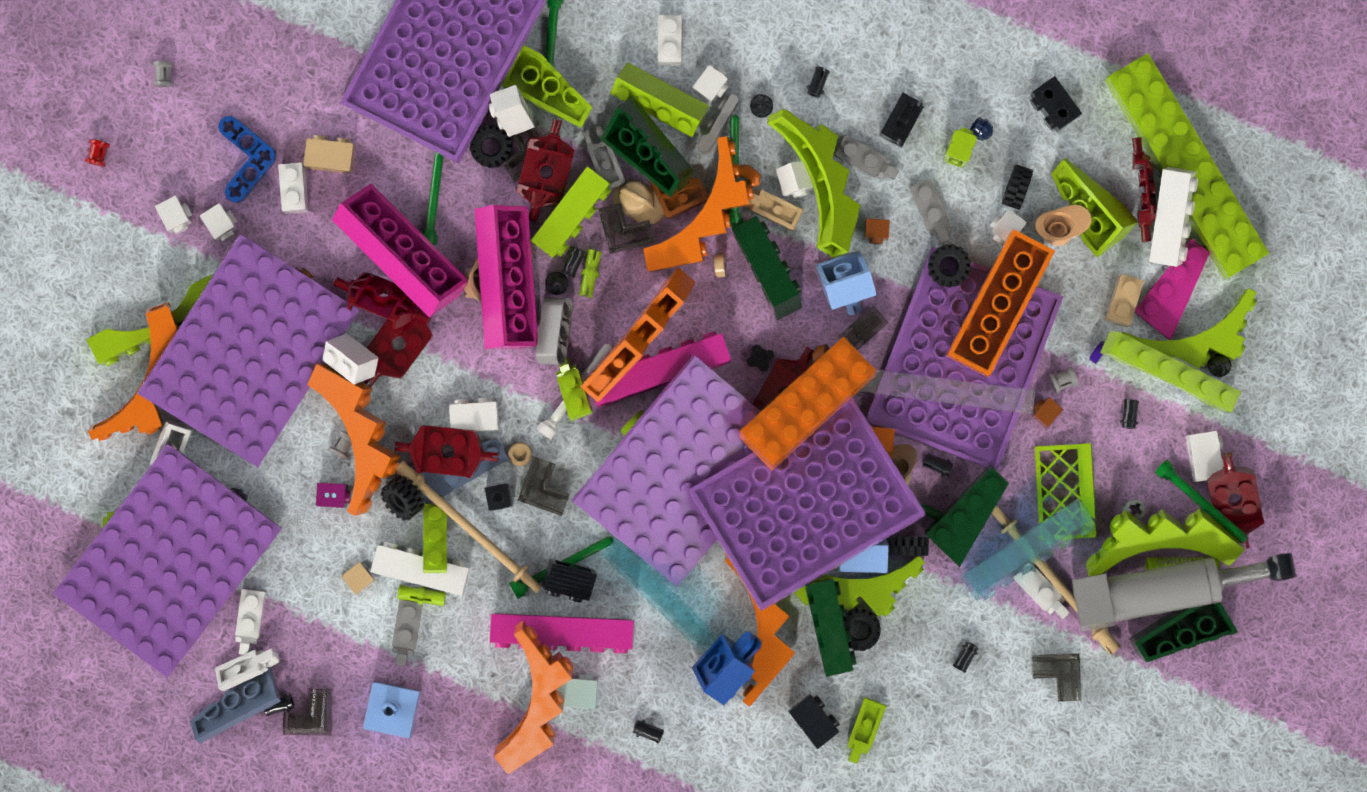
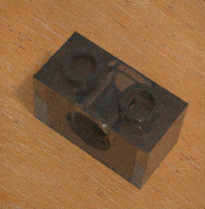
M873 305L838 335L837 339L840 340L844 336L858 351L889 322Z

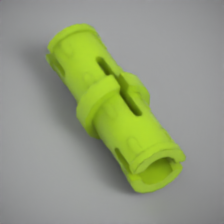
M587 249L585 267L581 270V275H583L578 293L581 297L586 295V298H593L596 278H599L600 274L598 267L602 255L601 251L595 252L593 249Z
M399 585L397 599L418 602L419 605L426 603L444 607L446 592L429 590L424 586L416 588Z

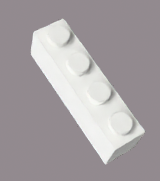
M1173 167L1163 169L1149 262L1177 267L1183 261H1186L1188 248L1185 247V242L1191 233V224H1188L1189 216L1193 214L1195 207L1192 196L1198 186V178H1195L1196 171Z
M385 541L383 546L377 545L371 568L372 573L460 596L464 595L470 568L465 567L466 562L453 559L452 563L447 562V573H423V556L420 555V550L408 547L406 551L398 550L397 544Z

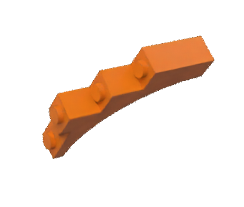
M729 137L717 138L719 150L717 177L712 193L701 212L692 223L677 235L660 244L643 248L648 272L705 262L704 256H708L706 242H702L701 239L727 234L728 228L731 227L729 214H725L724 210L751 205L750 199H754L753 188L745 180L737 181V178L741 177L738 164H734L733 155H736L734 141H730Z
M169 302L149 308L145 313L150 329L151 354L144 380L134 396L119 411L106 420L89 427L88 433L91 440L97 438L98 441L106 440L114 432L126 433L133 430L135 425H137L139 433L146 432V434H152L160 430L159 427L162 426L163 420L158 406L137 392L179 328Z
M326 363L316 364L307 385L321 394L334 407L347 429L355 457L354 490L347 512L354 516L362 515L370 509L372 505L371 498L374 492L379 489L382 483L381 479L391 477L396 473L400 456L377 443L384 436V427L387 422L363 410L371 400L370 394L373 388L362 382L352 384Z
M524 620L516 625L514 635L524 649L530 665L533 683L532 696L529 707L520 724L510 736L495 747L494 758L507 774L554 745L555 730L548 721L563 712L565 701L561 692L556 689L572 679L574 668L570 659L563 657L560 652L552 656L549 647L538 640L535 629L531 625L528 626Z

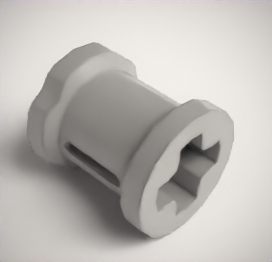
M168 61L153 62V67H155L153 86L173 87L174 82L171 81V68L174 67V63Z
M1068 367L1067 371L1056 375L1052 373L1049 375L1056 394L1060 393L1062 389L1079 385L1072 367Z
M339 429L335 442L328 450L346 460V454L352 443L349 434Z
M1139 499L1129 500L1123 504L1122 512L1127 510L1130 514L1132 510L1129 509V506L1137 505L1136 510L1139 513L1133 514L1137 519L1143 518L1146 513L1145 504Z

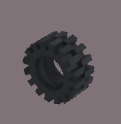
M487 124L485 127L478 128L469 147L477 163L483 167L493 168L500 167L501 164H505L507 159L510 158L512 141L504 129L500 130L497 125L493 124V126ZM487 138H495L500 143V149L494 155H487L482 150V144Z
M1015 164L1002 199L1003 205L1018 210L1021 209L1033 175L1032 169Z
M945 244L938 247L928 260L929 276L942 287L951 288L958 286L965 281L971 271V259H969L968 253L962 247H957L955 244ZM946 257L954 258L958 262L957 272L952 275L943 273L940 268L942 259Z
M398 475L381 489L382 501L387 503L385 505L386 508H390V512L392 514L395 513L398 519L401 518L403 521H409L423 509L425 499L421 497L423 495L422 492L417 490L418 486L412 485L413 481L410 479L407 481V477Z
M890 536L887 538L888 555L929 556V537Z
M862 608L852 609L846 613L843 624L844 628L849 627L852 640L848 642L849 648L856 652L871 649L879 640L881 633L880 621L876 615L871 613L870 610ZM856 621H863L869 627V633L863 639H857L851 634V625Z

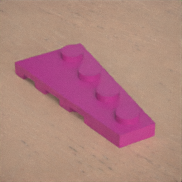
M1192 238L1185 245L1188 248L1186 261H1183L1177 267L1169 266L1135 309L1136 315L1168 340H1171L1210 254L1209 251Z

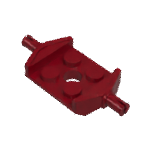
M552 119L551 129L548 134L528 138V146L518 186H516L515 190L530 202L529 220L531 221L532 219L537 221L540 208L558 204L563 199L575 150L558 135L562 120ZM549 165L552 167V174L546 178L540 176L541 167Z
M1142 137L1132 138L1134 152L1132 153V170L1142 169L1139 170L1138 181L1139 187H1144V193H1141L1140 202L1141 210H1145L1139 211L1137 220L1139 228H1141V242H1150V227L1157 211L1153 165L1149 161L1151 159L1150 156L1144 154L1142 149Z
M364 272L350 282L339 277L334 281V287L343 289L348 293L347 310L357 306L393 321V329H397L415 319L427 325L431 320V317L429 318L425 313L419 311V307L394 282ZM384 293V294H387L388 296L382 297V296H379V295H381V294Z
M387 319L367 346V349L378 357L375 376L365 380L363 383L372 388L379 376L382 377V375L402 379L433 337L427 324L415 319L397 329H393V321ZM397 337L405 340V347L399 351L395 350L392 346L393 340Z
M805 347L803 354L798 360L778 359L755 398L753 405L760 411L765 409L779 396L778 392L782 387H789L808 369L807 363L812 357L814 350L811 349L807 355L810 348Z
M422 425L412 442L396 441L395 446L401 447H394L395 451L409 452L411 454L417 473L425 472L472 478L482 461H499V452L485 451L482 447L480 436L475 430ZM446 444L454 448V455L450 458L443 454V447Z
M1226 453L1222 454L1223 469L1213 473L1207 479L1211 503L1248 535L1265 523L1254 470L1248 467H1235L1232 453H1227L1228 460ZM1232 494L1241 495L1240 500L1237 502H1231L1228 499ZM1248 540L1245 542L1246 549L1250 548Z

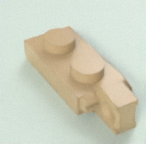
M758 189L754 191V199H750L751 205L747 206L749 210H752L751 212L791 231H794L803 212V209L764 190L760 191Z

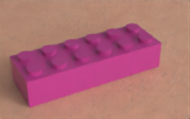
M369 184L343 201L331 219L429 318L457 299L468 283V279L372 184Z
M491 205L476 208L474 211L485 349L536 347L538 333L528 206Z
M716 331L703 335V340L694 342V339L681 342V347L672 350L671 346L658 350L659 355L650 357L649 354L643 355L599 402L595 400L597 408L668 385L693 354L711 370L730 364L731 358L722 333L717 335Z
M491 614L490 643H495L496 648H509L511 644H519V649H523L514 632L516 625L524 620L528 626L531 625L535 629L538 640L542 644L545 643L550 650H558V646H566V651H581V647H590V652L604 653L605 648H613V653L628 654V649H633L635 620Z

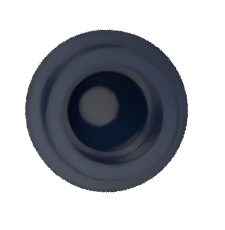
M978 117L969 129L974 132L973 135L980 141L989 139L993 134V126L987 118L982 119Z

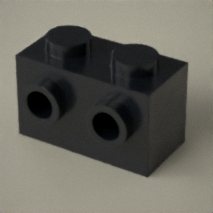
M1055 76L1030 94L1032 98L1030 103L1037 112L1041 110L1046 117L1043 120L1050 130L1054 129L1057 133L1082 114Z
M808 694L790 708L788 712L813 745L819 749L839 733L837 727L840 724L832 714L827 716L822 710L825 704L818 695L812 697L811 694Z

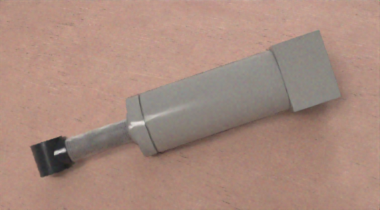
M1292 553L1268 557L1266 562L1223 570L1216 567L1212 557L1107 578L1106 574L1076 579L1072 581V589L1081 632L1111 627L1118 621L1222 602L1221 591H1223L1225 586L1268 578L1273 581H1283L1295 578L1297 574Z

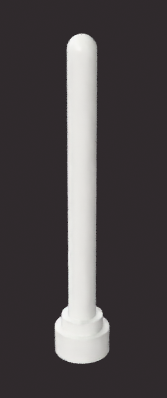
M610 344L603 345L583 372V381L597 369L600 362L612 350ZM564 400L549 420L546 419L544 423L541 422L536 428L538 432L549 440L556 434V425L567 411Z

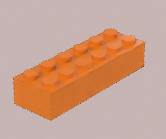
M1015 229L1011 230L946 356L987 378L990 377L1055 250Z
M843 336L740 430L739 438L773 471L875 377L876 369Z

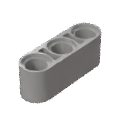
M545 298L543 301L536 349V359L539 364L563 365L565 363L573 312L572 301L569 298Z

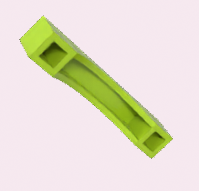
M212 274L191 284L186 296L173 311L178 327H180L212 278ZM149 327L134 331L105 329L86 339L98 364L106 365L107 367L120 361L119 357L125 354L128 356L136 354L141 350L140 346L146 343L151 345Z
M1110 331L1100 352L1120 363L1167 382L1221 412L1232 413L1241 391L1121 332Z

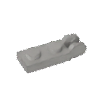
M731 93L729 98H723L718 108L721 110L718 118L713 117L707 127L710 131L709 134L703 135L700 138L698 150H700L701 154L709 153L718 140L717 138H719L739 103L738 97Z
M598 124L595 126V130L597 132V135L601 138L603 134V129L601 125ZM587 129L583 130L582 133L588 146L587 150L595 170L612 183L609 188L614 189L626 184L613 150L604 142L593 145L590 133Z

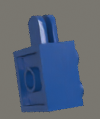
M749 631L744 632L736 642L721 634L692 666L703 692L722 705H725L732 699L741 686L749 681L755 672L749 660L761 648V639Z

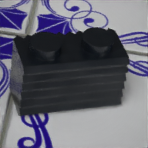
M550 558L542 586L544 590H547L546 593L548 595L560 597V594L569 596V599L574 602L582 603L583 600H590L597 573L594 569Z

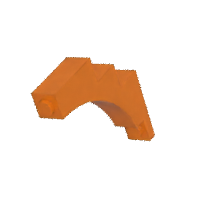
M677 267L663 282L651 302L625 335L600 362L597 369L582 383L581 388L599 402L643 356L648 345L664 329L669 318L684 304L695 281Z
M725 553L724 555L727 557L725 563L736 573V575L742 581L733 564L731 563L730 559L728 558L727 554ZM748 591L756 614L757 637L761 639V648L755 653L752 663L755 672L751 678L757 684L755 686L750 684L742 693L745 697L743 702L750 708L795 655V652L775 636V633L789 616L776 604L760 611Z

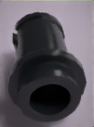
M816 66L810 85H807L808 95L820 98L824 94L823 88L830 73L829 70L825 69L823 71V67Z
M572 246L571 250H568L569 255L561 272L567 274L570 266H572L569 276L575 278L582 258L585 259V251Z
M1124 399L1123 419L1120 420L1122 428L1136 429V425L1139 424L1137 422L1138 400Z
M928 452L922 466L941 473L943 477L944 475L949 476L954 463L949 462L950 459L946 461Z
M966 641L965 645L962 644L961 647L963 649L952 665L964 673L967 672L966 670L974 656L979 654L977 652L979 648Z
M283 694L281 702L264 710L266 716L268 717L283 711L291 712V709L295 708L293 697Z
M643 719L642 721L637 720L632 733L636 734V737L642 736L659 744L664 729L647 724Z

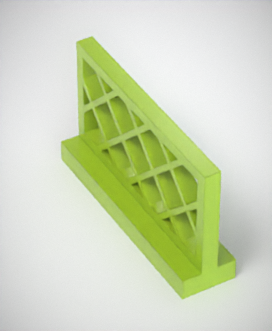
M1092 444L1035 446L1040 540L1096 538ZM1077 449L1078 459L1070 466L1061 456L1067 450ZM1054 450L1063 451L1058 455ZM1040 451H1051L1057 458L1047 467L1040 461ZM1059 459L1069 467L1061 478L1050 470ZM1077 464L1079 473L1074 469ZM1041 465L1046 469L1042 474ZM1071 470L1079 476V483L1073 490L1062 481ZM1047 472L1051 473L1058 480L1050 490L1042 485V477ZM1060 482L1071 491L1062 502L1051 493ZM1078 487L1080 489V496L1075 492ZM1042 489L1047 492V494L1043 498ZM1072 494L1080 499V507L1074 513L1064 505ZM1049 495L1059 503L1051 514L1043 508V501ZM1061 506L1072 515L1063 525L1053 517ZM1080 510L1081 519L1076 515ZM1043 512H1044L1046 515H1048V517L1045 519V521H1044ZM1074 517L1082 525V533L1072 534L1065 528ZM1051 518L1061 528L1054 535H1045L1044 525ZM1062 530L1068 533L1058 535Z

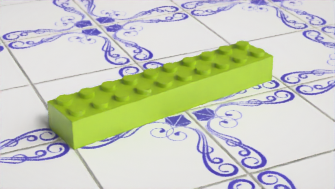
M1149 53L1105 79V83L1137 136L1142 137V144L1161 176L1163 169L1167 167L1196 171L1195 178H1198V186L1196 192H1193L1192 201L1195 202L1193 214L1189 216V222L1206 250L1210 252L1209 255L1224 280L1270 254Z

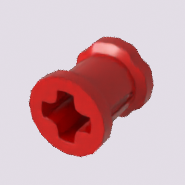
M90 139L89 143L91 145L88 158H85L84 162L105 167L104 158L107 148H110V144Z

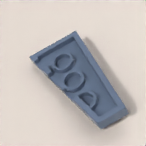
M496 438L482 442V447L485 451L499 452V461H482L472 478L422 472V474L424 475L425 483L438 495L444 497L509 458ZM454 451L444 453V455L450 458L454 455ZM409 463L408 465L416 471L414 463ZM422 495L426 504L433 503L427 496Z
M268 667L266 672L240 683L234 689H228L221 700L217 703L212 702L191 719L190 723L195 740L198 743H202L281 702L272 668Z

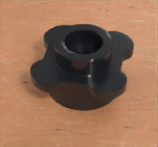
M754 345L752 348L753 353L747 359V364L751 367L756 366L760 371L765 372L769 369L768 364L770 359L774 357V353L772 350L761 348L760 345Z

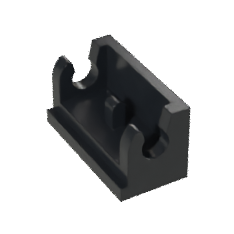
M902 92L879 136L902 148L924 108L923 104Z

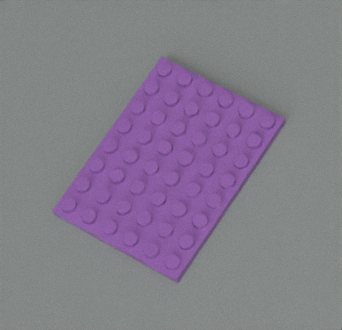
M396 0L340 103L460 163L489 109V104H492L490 94L499 91L548 0Z
M239 234L137 393L256 467H259L310 387L307 384L316 364H325L322 359L326 341L344 335L360 310L355 306L351 310H347V301L242 234Z
M932 246L866 420L868 423L881 428L895 429L897 434L985 468L991 464L998 470L1063 296L1036 287L990 377L987 378L950 359L946 354L991 269L971 261V271L964 282L951 288L939 286L929 276L928 260L937 249ZM946 257L942 259L940 268L943 273L952 275L958 270V262L952 257Z
M693 354L572 498V502L678 587L717 540L688 490L753 453L739 438L740 430L761 411Z
M853 398L843 405L773 471L753 452L688 490L760 611L925 516L924 510Z
M168 443L53 594L168 678L279 534L282 527Z

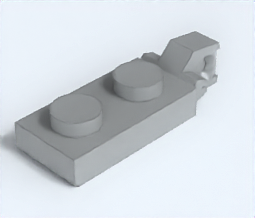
M845 135L834 155L874 178L882 179L883 175L895 180L899 173V170L889 165L891 160L886 158L885 155Z
M932 179L910 187L909 189L927 231H929L930 235H937L940 245L948 242L950 238L946 229L950 228L949 219Z
M399 600L392 642V652L397 653L395 665L406 666L408 655H413L414 650H416L423 605H419L418 602Z

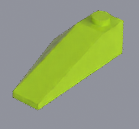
M523 45L500 89H505L517 85L527 103L581 129L592 110V106L562 77L542 54Z
M1067 158L1063 159L1051 173L1062 199L1068 200L1070 205H1080L1086 208L1091 214L1090 227L1080 234V237L1097 258L1125 238L1138 223V220L1123 203Z

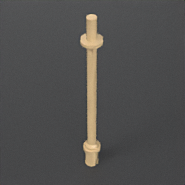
M404 460L397 466L396 473L398 475L407 477V481L409 479L413 481L412 485H417V490H420L516 575L513 579L515 583L518 579H521L535 593L543 587L526 572L529 568L528 565L521 568L429 487L425 483L422 473L418 474Z
M996 505L992 515L1004 527L1000 532L1002 534L1008 532L1077 612L1074 594L1014 526L1017 520L1010 521ZM1108 627L1092 630L1091 637L1094 640L1097 639L1109 655L1121 647L1109 633Z

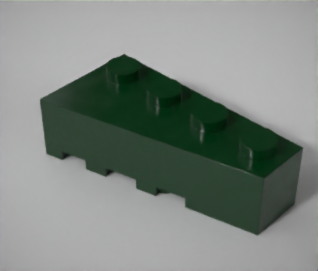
M633 96L617 107L600 140L669 197H672L686 186L694 172L693 168Z
M756 215L733 227V235L745 259L751 264L750 267L757 282L761 283L768 303L771 302L777 321L801 309L802 305L799 293L802 292L796 279L791 281L788 275L791 273V270L785 260H780L778 254L781 252L775 240L772 242L769 240L767 234L770 231L765 221L760 222Z
M990 464L924 531L926 536L959 567L1009 485L1008 481Z
M832 577L812 581L805 585L825 676L829 677L854 671L853 665H856L857 661L854 650L849 651L848 642L852 640L849 627L844 628L843 624L846 613L844 605H839L837 597L841 595L838 581L834 582Z
M1221 602L1172 611L1130 637L1129 641L1140 659L1147 663L1239 632Z

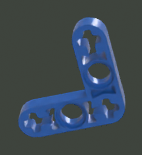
M226 116L219 122L218 128L220 133L250 157L225 188L227 199L233 203H240L246 199L273 166L277 155L273 148L236 118ZM226 122L229 124L234 122L233 127L239 132L241 128L244 129L237 136L236 141L233 140L236 137L233 132H224L226 130L224 126ZM249 135L253 137V146L250 148L242 146L241 140L244 136ZM269 150V156L271 157V159L269 161L264 160L260 164L262 167H264V169L261 171L260 168L252 162L255 160L257 163H259V161L262 159L260 153L262 151L266 153ZM248 168H254L257 171V177L252 181L246 180L244 176ZM239 178H241V180L244 183L248 184L249 187L246 189V187L243 185L239 190L241 196H234L232 198L231 196L233 193L230 190L233 187L237 189L241 185V183L237 181Z

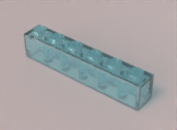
M1079 497L961 575V579L976 601L980 598L985 601L995 594L994 589L1000 585L1005 588L1015 581L1014 576L1020 572L1024 575L1035 568L1033 564L1041 559L1042 562L1048 560L1054 555L1053 551L1061 546L1064 549L1074 542L1072 538L1078 534L1084 536L1094 529L1092 525L1095 524L1096 520Z
M618 538L601 554L614 569L702 654L719 638V635Z

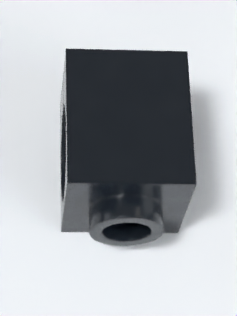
M508 483L484 488L489 511L513 507Z

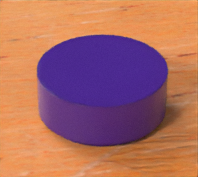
M1100 341L1089 357V360L1094 364H1097L1104 355L1100 353L1105 343L1104 341Z

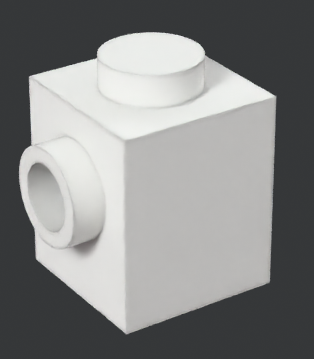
M709 65L693 86V91L712 104L717 96L721 98L729 88L726 85L728 82V78L725 77L727 73L718 66L713 68Z
M802 161L792 162L776 169L783 196L803 197L807 195L808 190L813 188L811 178Z
M176 195L155 206L167 231L170 233H182L188 229L187 225L192 223L189 218L192 216L190 208L186 203L182 204L180 198Z
M220 203L200 215L216 241L222 240L225 242L235 235L233 232L237 230L235 223L238 221L231 210L226 212Z
M1007 209L1002 217L997 215L990 224V227L993 228L990 232L993 236L992 241L1003 247L1010 231L1015 229L1020 232L1027 222Z

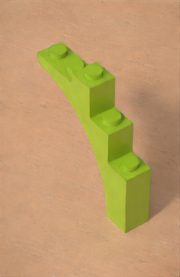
M786 109L769 115L767 124L779 132L793 147L811 178L819 212V233L816 247L832 258L848 253L861 205L850 196L844 194L850 170L842 166L840 162L832 159L838 135L822 124L813 128L810 124L802 121Z
M1249 288L1245 289L1236 305L1221 321L1196 336L1180 340L1156 341L1139 338L1125 332L1122 333L1196 370L1200 369L1201 366L1205 367L1210 357V354L1207 353L1208 350L1229 358L1230 361H1233L1236 357L1240 358L1245 350L1246 345H1243L1245 338L1237 335V333H1242L1246 326L1247 320L1244 318L1247 312H1251L1255 307L1257 299L1254 297L1257 292Z
M1200 508L1195 513L1188 515L1184 525L1161 509L1158 514L1155 513L1150 517L1147 526L1127 510H1124L1121 515H1116L1111 521L1112 537H1108L1104 541L1102 548L1097 554L1094 553L1089 557L1086 568L1090 577L1102 575L1109 568L1128 557L1161 548H1181L1198 551L1215 557L1230 566L1245 551L1243 543Z
M916 556L901 568L888 574L868 579H845L824 574L816 580L832 577L834 582L838 581L841 595L837 596L839 605L843 604L844 609H847L848 612L859 603L857 598L860 596L878 617L882 614L886 617L895 609L893 604L896 600L892 597L891 593L894 591L895 594H898L906 586L904 581L910 576L913 579L916 578L924 570L922 565L925 562L920 556ZM805 586L793 592L805 606L809 604Z

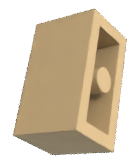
M314 135L313 139L307 138L303 166L306 169L352 174L356 146L350 143V139L337 138L336 141H328L326 136Z
M1120 274L1117 277L1104 321L1126 328L1131 326L1144 280Z

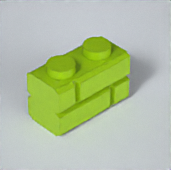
M963 127L960 130H955L943 160L948 164L965 168L977 140L975 135H973L974 132Z

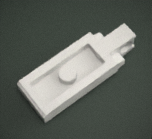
M1030 561L1012 576L1013 580L1044 611H1047L1049 614L1054 611L1061 619H1064L1070 613L1062 605L1065 599Z
M248 589L241 590L235 641L240 642V655L251 652V645L257 644L260 638L266 592Z
M273 649L265 652L263 650H253L215 667L218 688L221 691H225L266 672L268 667H272L280 662L278 653L273 651Z

